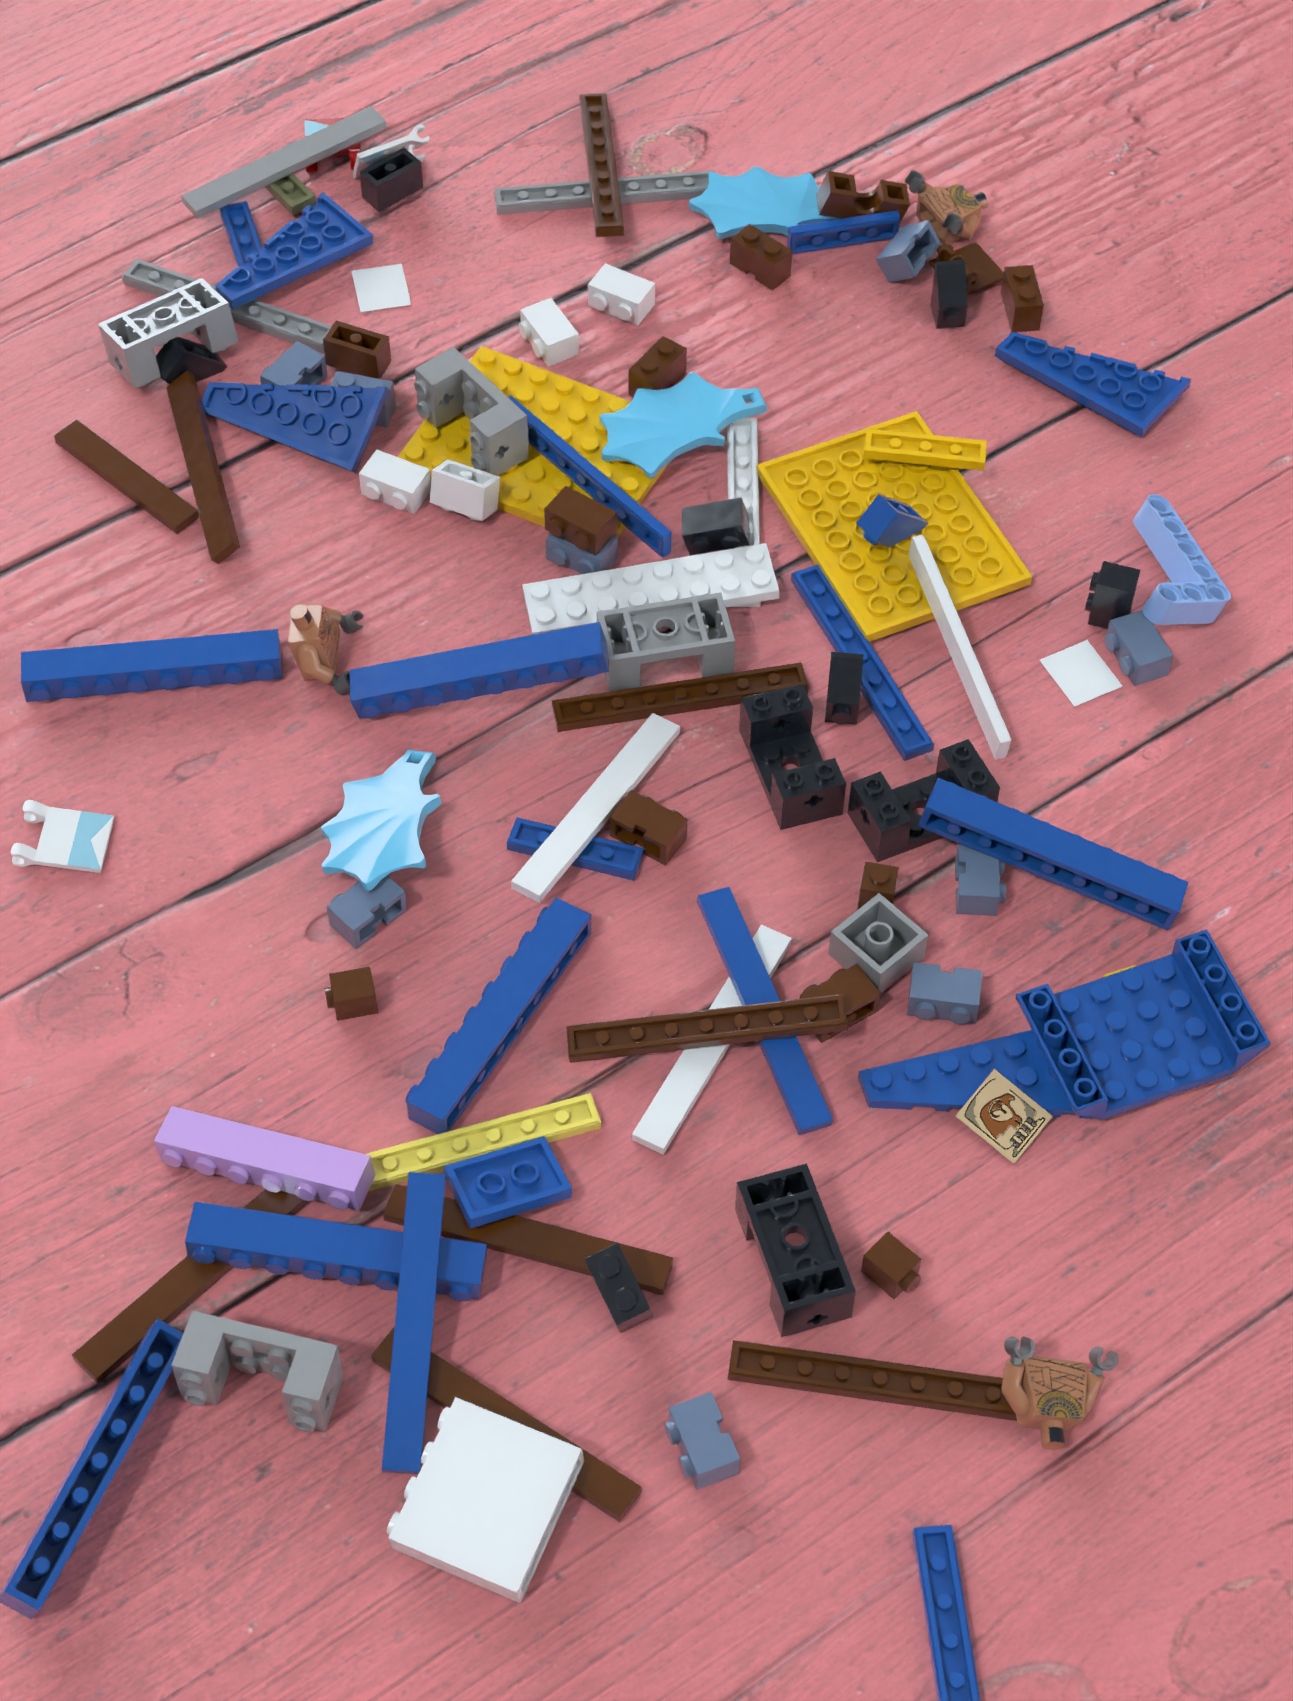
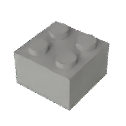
M878 893L831 931L828 954L845 969L858 964L879 992L882 993L913 967V962L918 963L925 957L928 934Z

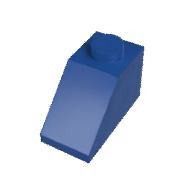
M878 494L856 524L864 531L863 537L875 546L882 544L892 547L924 529L928 522L909 504Z

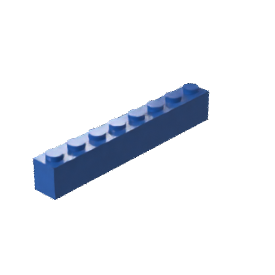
M600 622L350 669V702L359 719L374 718L378 715L393 712H405L409 709L437 706L441 703L457 700H469L473 697L500 694L505 691L521 688H532L547 683H559L585 676L591 677L609 672L607 640Z
M278 629L21 652V685L26 702L63 698L74 699L96 695L106 696L129 692L139 693L162 689L172 690L195 686L204 687L227 683L236 684L260 680L269 681L283 678Z
M940 778L937 779L918 824L923 829L1167 931L1180 912L1189 883L1173 874L1146 865L1142 861L1134 860L1108 847H1103L1077 834L1067 832L1048 822L1031 817L1017 809L1007 807L986 796L976 794L959 787L955 783L947 782Z
M557 897L549 908L544 907L541 910L535 927L531 932L527 931L522 936L518 946L519 949L513 957L508 956L505 959L499 976L494 982L490 981L486 985L480 1002L476 1007H470L465 1014L461 1028L457 1033L452 1032L449 1035L444 1051L438 1059L433 1058L425 1071V1077L419 1085L414 1084L409 1090L405 1102L407 1103L408 1118L436 1134L450 1131L591 935V914Z
M194 1202L185 1245L187 1256L199 1263L224 1262L238 1269L258 1267L265 1268L274 1274L299 1273L313 1280H321L326 1277L339 1279L342 1283L348 1285L367 1283L374 1284L383 1290L392 1291L396 1290L399 1284L403 1232ZM441 1238L436 1294L449 1295L450 1298L457 1301L479 1300L486 1264L487 1244Z
M157 1318L146 1332L1 1590L0 1603L29 1619H32L40 1611L173 1370L171 1365L183 1336L181 1331Z

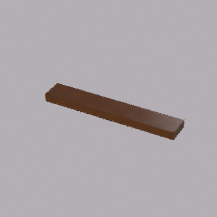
M77 419L54 435L55 442L174 533L178 534L199 518L196 508Z

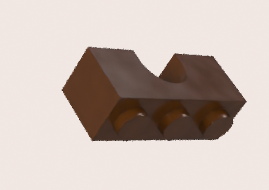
M827 171L816 194L819 215L839 219L898 210L901 223L910 206L907 184L880 180L874 190L867 193H858L856 191L854 175Z

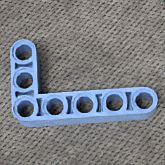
M1151 494L1134 517L1133 523L1171 582H1163L1156 587L1144 605L1142 612L1149 621L1157 625L1213 623L1230 600L1231 594L1172 505L1164 497Z

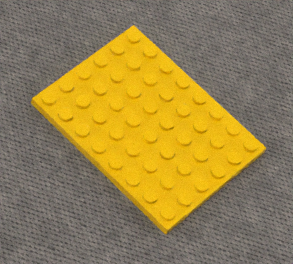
M480 346L469 361L507 397L513 396L641 505L666 466L654 478H648L643 470L628 461L616 460L606 462L602 460V450L608 443V433L601 425L599 416L604 413H614L624 409L631 401ZM463 412L437 428L426 419L397 457L430 469L431 477L432 470L447 459L474 468L470 460L472 455L469 440L470 419ZM529 443V458L498 475L500 477L498 509L545 527L544 508L565 486L593 499ZM618 520L617 533L615 535L619 537L625 526Z
M917 411L867 427L870 429L933 435ZM867 428L756 465L759 479L813 563L820 567L863 636L869 642L935 619L908 556L911 540L914 536L923 535L956 611L1031 585L1033 576L957 468L863 459ZM878 494L909 504L928 522L924 529L892 547L882 544L877 546L871 544L863 537L864 531L856 523Z

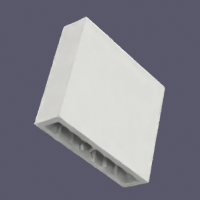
M455 1397L451 1408L445 1407L440 1415L437 1425L440 1431L434 1443L429 1441L421 1457L423 1466L418 1477L413 1476L407 1484L404 1492V1498L407 1500L401 1512H395L387 1528L388 1539L392 1548L396 1551L521 1603L584 1463L583 1452L579 1447Z

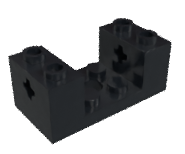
M803 683L741 698L739 731L780 830L843 815L846 782L835 758L823 761L811 733L813 706ZM787 764H793L797 766V768H792L788 770H785L782 767Z
M969 739L939 750L935 774L891 789L881 771L851 782L848 815L877 863L944 838L919 827L921 815L913 812L914 809L925 808L938 778L955 783L959 787L998 802L1000 786Z
M807 1163L737 1182L735 1211L746 1241L755 1239L771 1282L770 1307L781 1337L852 1318L856 1290ZM790 1233H799L806 1241L800 1246H792L787 1243L785 1237Z

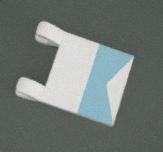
M417 125L408 136L358 153L353 170L354 179L360 178V171L402 148L408 150L422 162L425 154L422 153L418 156L412 151L428 144L429 136L420 138L417 133L425 130V126Z
M25 801L23 805L24 821L33 824L44 822L37 850L21 843H16L12 846V863L15 866L25 867L35 864L101 873L114 823V815L48 807L37 801Z

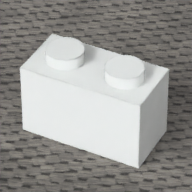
M606 263L588 284V306L635 325H639L655 305V283Z
M552 298L520 309L521 322L518 324L519 332L523 339H528L535 355L538 358L541 357L548 367L579 355V334Z
M380 450L374 452L359 473L362 495L412 514L416 513L431 492L430 469Z
M447 459L432 470L430 503L441 506L446 511H455L466 515L471 520L483 521L498 510L500 477Z

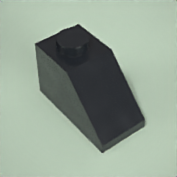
M964 260L942 261L935 264L930 305L936 329L965 327L968 302Z
M181 337L169 340L155 356L161 375L160 378L169 384L186 370L194 374L196 382L223 372L227 367L217 352L212 353L206 346Z
M831 652L825 722L857 725L864 654Z

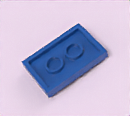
M545 1136L444 1166L446 1181L470 1229L572 1198V1187Z

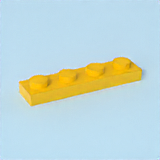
M867 428L863 459L984 471L987 441Z

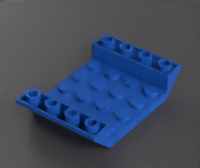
M1207 929L1175 940L1172 954L1056 994H1053L1049 984H1045L1018 993L1015 997L1074 1114L1104 1120L1232 1075L1270 1046L1268 1037Z

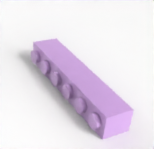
M171 1106L154 1140L161 1161L172 1167L185 1166L193 1168L204 1175L211 1176L216 1174L228 1177L239 1184L251 1183L262 1186L270 1192L283 1191L295 1194L302 1200L312 1201L314 1199L329 1203L331 1206L342 1210L349 1208L360 1211L375 1178L370 1155Z

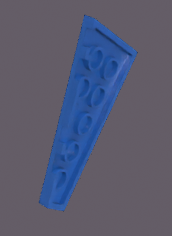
M323 192L317 197L318 202L313 206L308 205L302 210L301 217L297 220H290L264 243V249L259 253L253 252L248 257V263L243 267H236L216 284V291L229 303L230 308L233 310L373 244V234Z
M1012 332L996 347L995 357L1140 437L1182 396L1191 383L1190 378L1181 376L1180 380L1165 377V372L1155 369L1153 373L1137 369L1136 364L1095 353H1091L1090 356L1075 353L1076 348L1065 346L1064 349L1048 346L1046 340Z
M209 382L201 402L205 414L356 473L390 389L378 386L376 388H364L361 386L333 387L331 385H273L263 383L261 385H249L243 383Z
M1032 1030L865 1069L858 1073V1080L869 1108L911 1110L916 1106L935 1107V1111L948 1112L949 1108L962 1109L995 1069L1051 1114L1052 1117H1060L1061 1114H1074ZM1079 1115V1118L1092 1119V1117Z

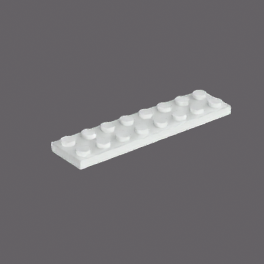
M766 543L522 584L532 635L596 623V612L714 593H722L725 607L779 599V588Z

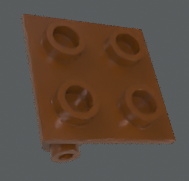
M976 242L953 251L954 249L950 244L946 245L943 243L937 248V258L929 261L930 266L935 270L936 262L964 260L967 295L1003 280L1004 272Z

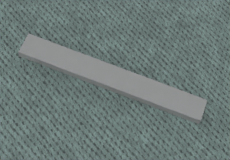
M372 106L367 107L182 195V202L198 219L386 129V120Z
M714 170L618 178L621 204L693 199L702 195L708 188L709 172H714ZM589 181L494 188L497 215L592 207Z
M136 259L122 276L123 284L159 297L197 281V279ZM209 284L216 291L215 286ZM255 299L233 310L230 308L234 323L294 344L299 341L317 352L325 353L323 339L332 327L330 325Z

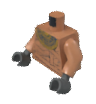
M912 170L904 181L909 185L912 193L918 194L916 216L922 222L929 220L942 244L951 245L961 238L965 240L971 239L980 225L981 210L988 206L985 194L979 192L971 196L960 184L947 187H932L924 182L925 178L921 173Z
M315 603L295 605L289 612L291 622L288 644L305 681L317 679L327 685L331 682L338 694L345 695L349 693L350 671H345L340 676L335 674L340 637L338 625L340 624L343 631L347 634L354 633L363 628L362 625H358L355 622L362 619L363 614L355 610L343 616L341 611Z
M1023 1336L1020 1340V1348L1018 1349L1019 1339L1010 1337L1004 1343V1349L1006 1353L1011 1355V1359L1006 1360L1001 1388L1002 1394L1016 1413L1017 1422L1021 1427L1041 1430L1042 1447L1044 1449L1054 1450L1063 1448L1065 1446L1064 1432H1068L1086 1419L1105 1379L1102 1375L1103 1370L1109 1371L1116 1367L1118 1363L1117 1353L1111 1350L1108 1351L1105 1361L1101 1363L1100 1359L1104 1349L1099 1346L1092 1348L1089 1352V1360L1093 1367L1088 1369L1087 1363L1032 1356L1035 1349L1032 1339Z

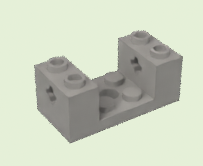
M202 278L98 324L109 363L135 389L146 386L151 381L161 377L153 350L155 346L164 345L169 340L187 333H192L212 353L226 350L229 346L239 342L229 303Z
M452 347L415 368L416 382L414 387L417 392L418 402L416 409L421 418L427 419L436 428L463 412L470 419L469 440L472 452L470 460L475 469L498 476L529 458L527 415L458 350Z
M722 593L596 612V622H600L607 640L609 672L604 673L609 692L640 687L641 664L694 655L697 656L702 677L734 673L735 638ZM669 627L673 632L663 634L658 629Z
M191 1312L171 1365L181 1397L194 1405L203 1406L205 1403L217 1406L232 1365L245 1373L253 1374L259 1371L271 1374L273 1378L285 1382L282 1395L290 1424L304 1432H313L314 1430L326 1432L344 1379L338 1345L205 1313Z

